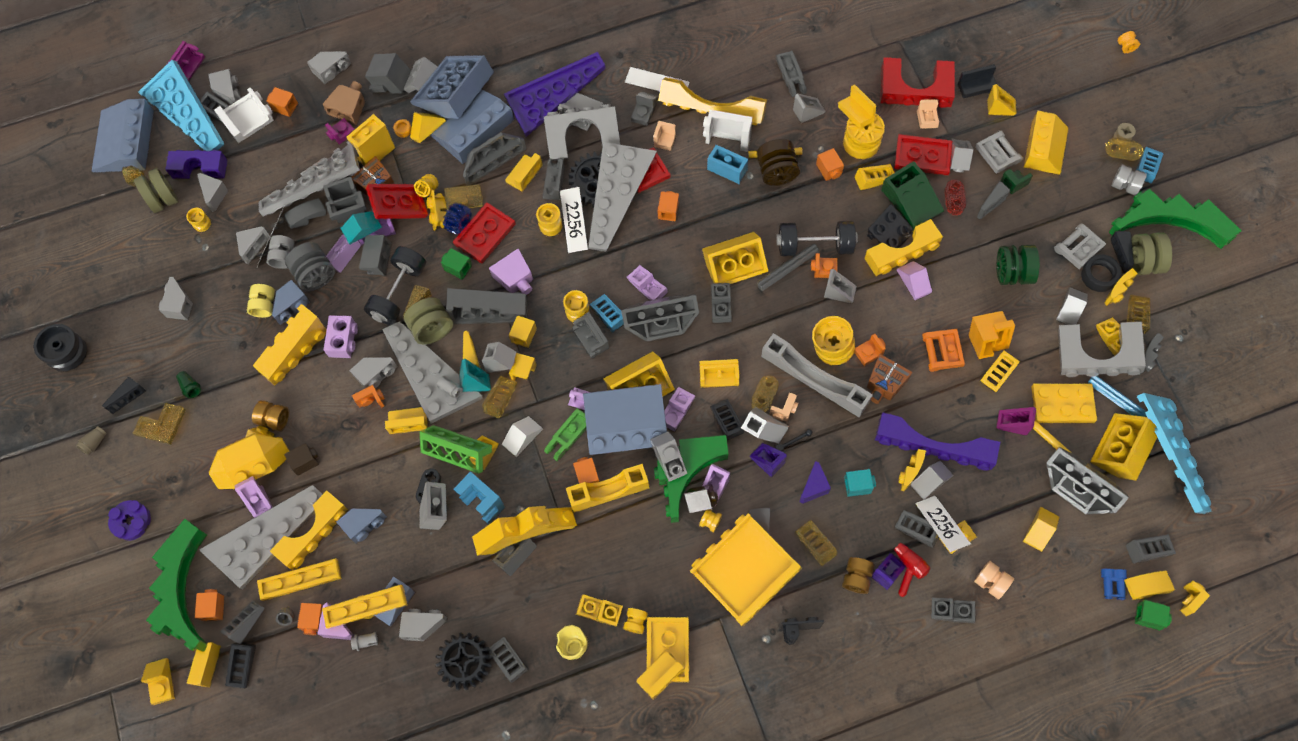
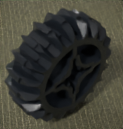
M461 632L459 633V639L454 635L451 636V643L448 640H444V643L447 645L445 649L441 646L439 647L443 654L436 655V658L441 660V662H437L435 666L442 669L437 674L439 676L444 675L441 679L442 682L445 683L449 680L448 686L450 688L455 685V688L460 690L463 684L464 689L468 690L469 683L475 688L477 687L475 680L483 683L484 680L480 676L482 674L485 676L489 675L485 667H492V664L486 662L491 660L492 656L485 654L490 651V648L484 647L486 644L484 640L479 642L480 637L478 635H475L472 639V634L468 632L465 638ZM466 645L476 647L479 655H468ZM459 647L457 655L449 659L453 650ZM463 657L470 659L464 663V668L463 665L459 663L460 661H463ZM479 662L476 671L472 675L468 676L470 674V668L473 665L478 664ZM448 667H459L462 678L454 677Z

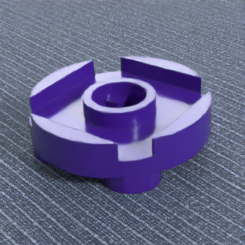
M136 500L124 501L115 508H112L108 514V526L111 533L127 541L141 537L146 532L144 530L147 528V525H150L151 522L148 508ZM129 516L134 517V519L131 520L130 525H128V523H125L126 519Z

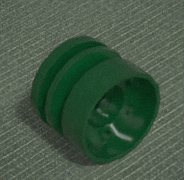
M1014 245L1009 246V248L1007 246L999 247L996 270L998 281L1001 285H1015L1017 281L1021 285L1035 284L1037 282L1040 260L1038 249L1035 245H1021L1018 250Z

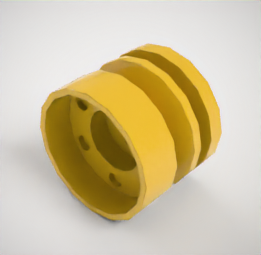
M875 113V121L862 128H859L852 120L848 119L843 146L850 156L856 159H867L878 152L885 128L882 118Z
M828 316L821 319L815 325L812 331V339L818 358L829 365L846 363L855 352V339L850 323L838 316Z

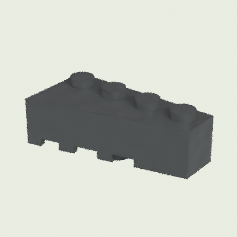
M447 288L446 309L453 324L514 323L517 316L528 319V300L526 294Z

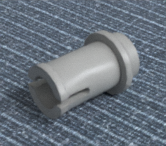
M445 376L438 380L437 386L448 392L450 397L458 398L461 395L463 389L460 384L453 383Z
M376 632L361 636L355 634L354 637H351L352 650L360 651V648L378 645Z

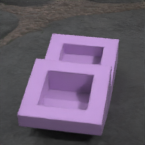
M641 265L627 276V279L649 300L662 298L668 293L667 288L655 280L653 274Z
M680 387L677 388L664 410L667 428L674 432L676 431L695 399V395Z

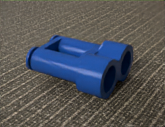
M1101 569V578L1104 579V599L1117 597L1118 600H1126L1124 580L1127 579V570ZM1112 582L1117 583V594H1113Z

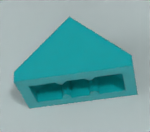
M370 211L353 214L341 227V230L351 245L379 230L382 226L379 220L375 219L374 212Z
M463 359L459 374L462 392L491 390L489 374L467 359Z

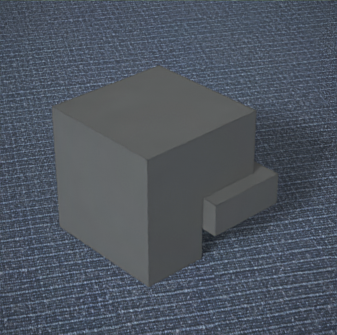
M396 53L374 54L365 78L371 83L369 89L372 92H386L388 89L391 94L402 93L411 70Z
M352 177L323 186L328 202L325 203L332 221L337 220L338 224L345 222L353 214L364 213L367 209L362 193L358 191Z

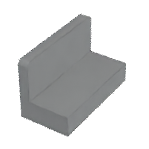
M425 57L415 61L404 90L408 93L414 90L419 91L438 66Z

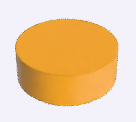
M401 119L395 122L393 129L398 137L404 138L411 134L412 127L409 121Z

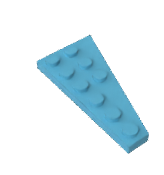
M171 60L138 91L140 95L146 97L148 102L155 105L171 122L179 126L186 135L192 137L194 142L203 150H219L224 145L222 138L177 61Z

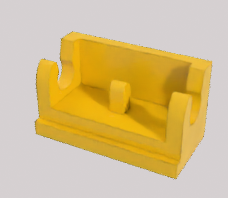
M738 359L700 361L701 388L739 386Z

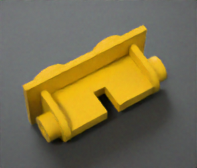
M432 190L430 197L427 198V208H430L429 222L433 225V231H435L437 226L447 228L449 220L447 211H440L447 209L445 197L441 193L435 195L434 190Z

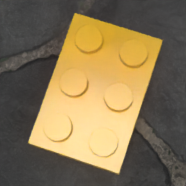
M1033 384L1031 386L1033 406L1036 408L1035 420L1038 423H1095L1097 421L1092 384Z
M647 617V669L664 652H668L676 662L678 661L684 667V670L672 682H689V618Z

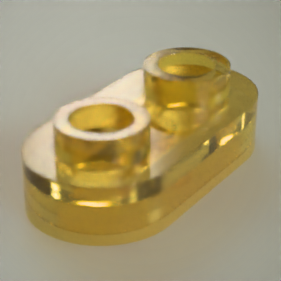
M1112 138L1105 144L1106 153L1114 158L1135 161L1143 155V147L1136 141ZM1113 144H1117L1118 146L1116 149H1111V146ZM1131 148H1136L1134 153L1129 152Z
M131 165L122 168L127 184L136 187L134 178L144 175V172Z
M767 375L761 378L752 397V408L757 407L764 412L770 408L778 390V381L775 377ZM770 382L772 386L768 387L766 383ZM764 399L765 402L759 403L758 400Z

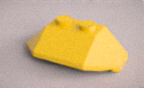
M254 433L217 450L209 470V475L218 489H235L234 486L251 476L256 480L276 470L287 460L284 454L289 452V449L283 438Z

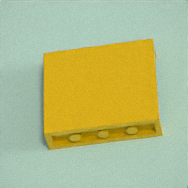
M749 513L746 516L744 514L741 515L735 522L736 526L732 530L727 529L720 537L722 540L717 545L713 543L706 550L708 554L701 559L699 557L691 565L693 568L690 570L735 617L741 626L748 623L802 569Z

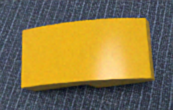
M1133 268L1126 272L1109 292L1105 300L1106 306L1112 302L1116 304L1124 298L1123 294L1134 283L1133 279L1138 274Z
M1112 317L1097 324L1096 328L1109 350L1116 356L1120 351V324Z
M918 449L915 455H911L909 466L905 468L904 472H900L898 483L901 484L902 491H905L918 474L926 450Z
M1167 571L1143 574L1124 580L1132 600L1150 598L1153 595L1171 593L1175 590Z
M582 594L576 615L617 626L623 606Z

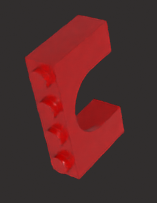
M884 57L881 67L880 103L910 106L919 105L921 100H938V107L946 108L952 106L955 98V61L937 60L933 74V85L925 89H915L908 86L902 79L901 58Z

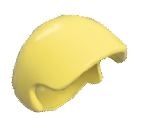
M574 625L565 626L557 633L558 642L556 648L563 658L568 660L578 659L586 652L588 640L579 627Z

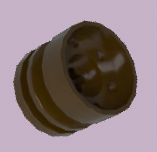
M775 139L764 143L758 148L756 155L765 184L770 186L784 185L799 176L800 168L798 160L795 158L794 145L790 140Z

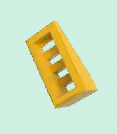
M891 164L859 168L855 174V179L860 190H865L883 185L884 179L895 172Z
M464 331L463 359H467L480 368L469 331Z
M1003 350L980 381L994 392H997L1020 361ZM1003 359L1004 361L1009 363L1011 367H1007L1000 361ZM999 365L1000 367H1002L1003 369H1005L1007 372H1006V373H1003L1001 370H999L998 368H996V366ZM993 370L1002 376L1001 380L992 374ZM988 376L998 382V384L994 385L987 380Z

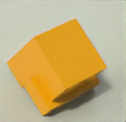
M1003 311L974 316L972 318L969 338L979 359L992 357L995 351L1009 349L1015 324L1013 320L1007 321Z

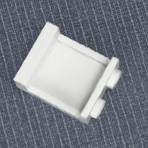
M251 88L247 89L249 94L224 110L220 106L214 109L238 143L274 121L271 116L273 112L267 104L263 105L261 102L263 99L257 91L253 92Z
M710 110L709 115L705 116L703 123V137H706V144L710 143L712 136L741 141L740 151L747 152L751 138L752 117Z

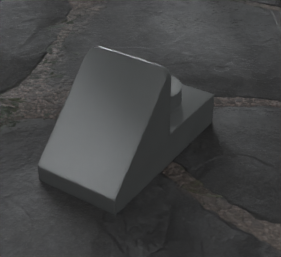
M643 91L637 94V104L631 116V122L648 126L659 96Z

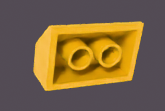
M1037 111L1031 124L1024 163L1025 168L1061 174L1068 127L1056 114Z
M755 232L702 248L706 266L714 284H732L769 272L761 237Z
M653 351L603 378L608 390L661 384L662 397L675 390L661 358Z
M1114 413L1090 462L1118 478L1136 481L1157 439L1155 434L1156 425L1147 417Z

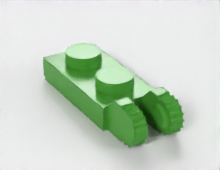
M577 408L553 435V439L546 446L544 452L547 454L552 452L557 443H559L561 448L553 457V459L559 461L586 430L585 413Z

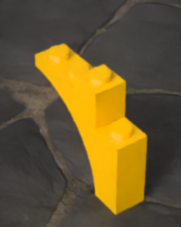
M545 506L528 507L515 517L496 519L472 536L477 556L489 555L534 536L573 529L577 524L571 507L546 509Z

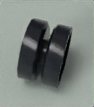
M53 324L45 327L38 333L33 345L36 356L57 371L67 372L75 369L83 362L87 353V345L83 338L70 327L63 324Z

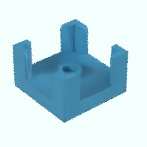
M471 471L454 488V491L460 495L459 498L466 505H469L476 497L482 501L476 507V510L483 516L482 519L488 525L505 508L500 497Z

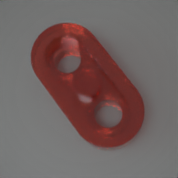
M950 180L944 190L946 208L950 214L960 215L966 207L964 185L959 180Z

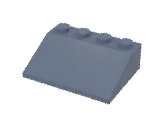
M446 56L410 102L412 105L444 118H460L494 72L485 56Z
M481 90L460 118H444L446 122L431 133L430 136L464 164L468 153L472 149L482 145L489 138H493L514 121L512 110L500 98Z
M127 99L101 110L92 165L93 172L146 169L154 112L146 99Z
M661 384L583 393L590 455L652 448L650 439L667 432Z

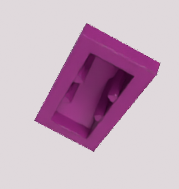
M1036 408L999 410L997 429L1027 435L1034 427Z

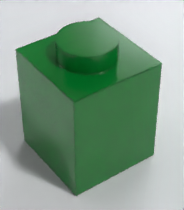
M452 248L441 259L444 271L461 280L464 279L472 267L469 257Z
M1143 600L1137 603L1134 624L1159 631L1167 628L1172 619V615L1169 613L1170 607Z

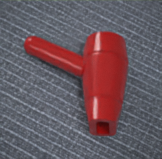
M900 543L894 551L907 568L898 592L901 597H904L907 594L913 575L918 579L924 578L929 573L931 567L921 556Z

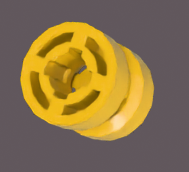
M426 174L415 182L414 189L419 196L427 197L431 194L432 190L435 191L438 188L439 183L434 175Z
M192 208L188 211L187 220L196 231L204 232L209 229L211 220L201 208Z
M628 608V619L624 623L623 629L632 633L643 634V622L647 619L648 613L639 609Z

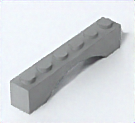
M774 333L762 349L761 357L860 418L870 403L873 394L856 384L846 382L821 370L804 358L790 343Z

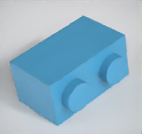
M715 145L708 157L707 170L740 184L747 172L748 159Z

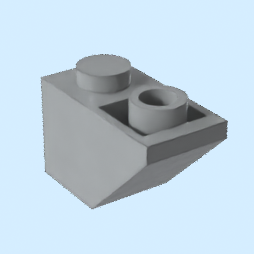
M320 52L307 62L312 73L324 84L333 80L336 75L347 69L351 64L346 52Z
M229 69L209 74L211 89L218 99L230 105L241 99L239 90L236 88L239 85L237 77L232 75Z
M169 277L168 283H166L163 299L159 303V311L166 318L188 320L193 303L174 277Z
M500 342L488 344L482 360L485 371L490 373L511 369L515 362L516 351Z
M391 357L363 358L349 371L364 388L371 385L377 388L385 377L394 373L397 365Z
M754 407L749 412L741 428L757 438L780 443L789 426L759 408Z
M669 432L650 439L656 457L669 482L687 474L676 441Z
M409 609L408 612H402L399 637L403 640L425 641L447 621V617L441 614L439 610H429V613H421L419 609Z

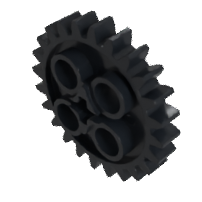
M594 152L592 157L587 153L586 159L580 156V162L575 161V167L571 166V173H569L570 189L579 187L581 202L585 200V206L592 203V208H594L596 191L590 192L588 190L592 188L597 189L602 152L600 156H597L596 152ZM591 167L595 168L597 179H595V173ZM587 173L590 174V176L585 177L583 176V174Z

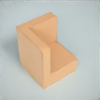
M658 121L654 133V147L671 151L676 138V125Z

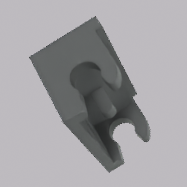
M558 158L557 164L552 163L551 159L548 160L543 199L561 200L560 190L563 187L565 173L563 159Z
M385 235L365 236L359 268L367 271L368 275L386 276L392 243Z
M589 312L573 322L575 326L572 329L591 359L609 349L608 340Z

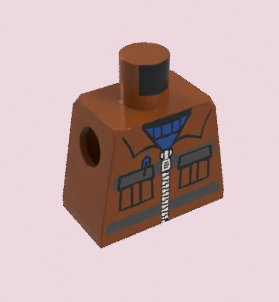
M376 156L352 176L357 189L368 195L366 191L368 184H394L391 175Z
M880 354L867 385V388L872 390L871 394L873 396L871 401L879 404L883 397L887 400H892L908 382L912 372Z

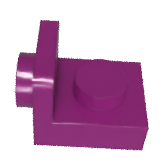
M345 118L332 127L328 123L325 124L328 130L326 132L327 136L331 141L335 140L339 145L347 140L346 137L355 130Z

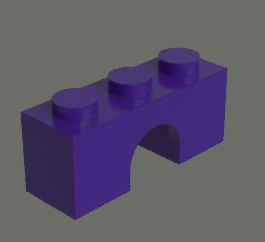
M219 150L169 151L165 170L172 179H190L192 170L201 166L203 174L215 179L225 178L227 159L222 151Z

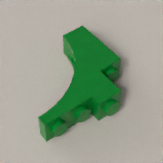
M726 435L679 439L678 449L687 474L670 482L659 461H657L658 467H654L655 479H659V485H666L664 486L665 498L669 497V505H665L666 517H671V523L679 522L680 502L691 480L709 465L728 460Z

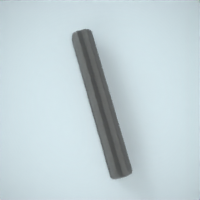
M811 244L757 282L758 288L764 291L819 252V248L816 244Z

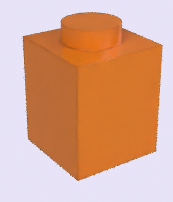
M276 87L267 98V103L272 111L288 117L292 115L298 105L293 93Z
M834 148L817 156L816 165L826 181L837 179L842 175L844 164Z
M661 191L658 219L676 221L679 193Z
M583 457L578 459L576 463H573L579 484L583 482H599L592 458Z
M215 589L204 590V593H197L195 618L201 621L223 620L224 595L218 593Z
M301 603L297 628L304 631L303 634L316 635L318 632L323 608L322 604Z

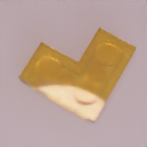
M165 403L158 420L140 416L133 434L171 445L186 409Z

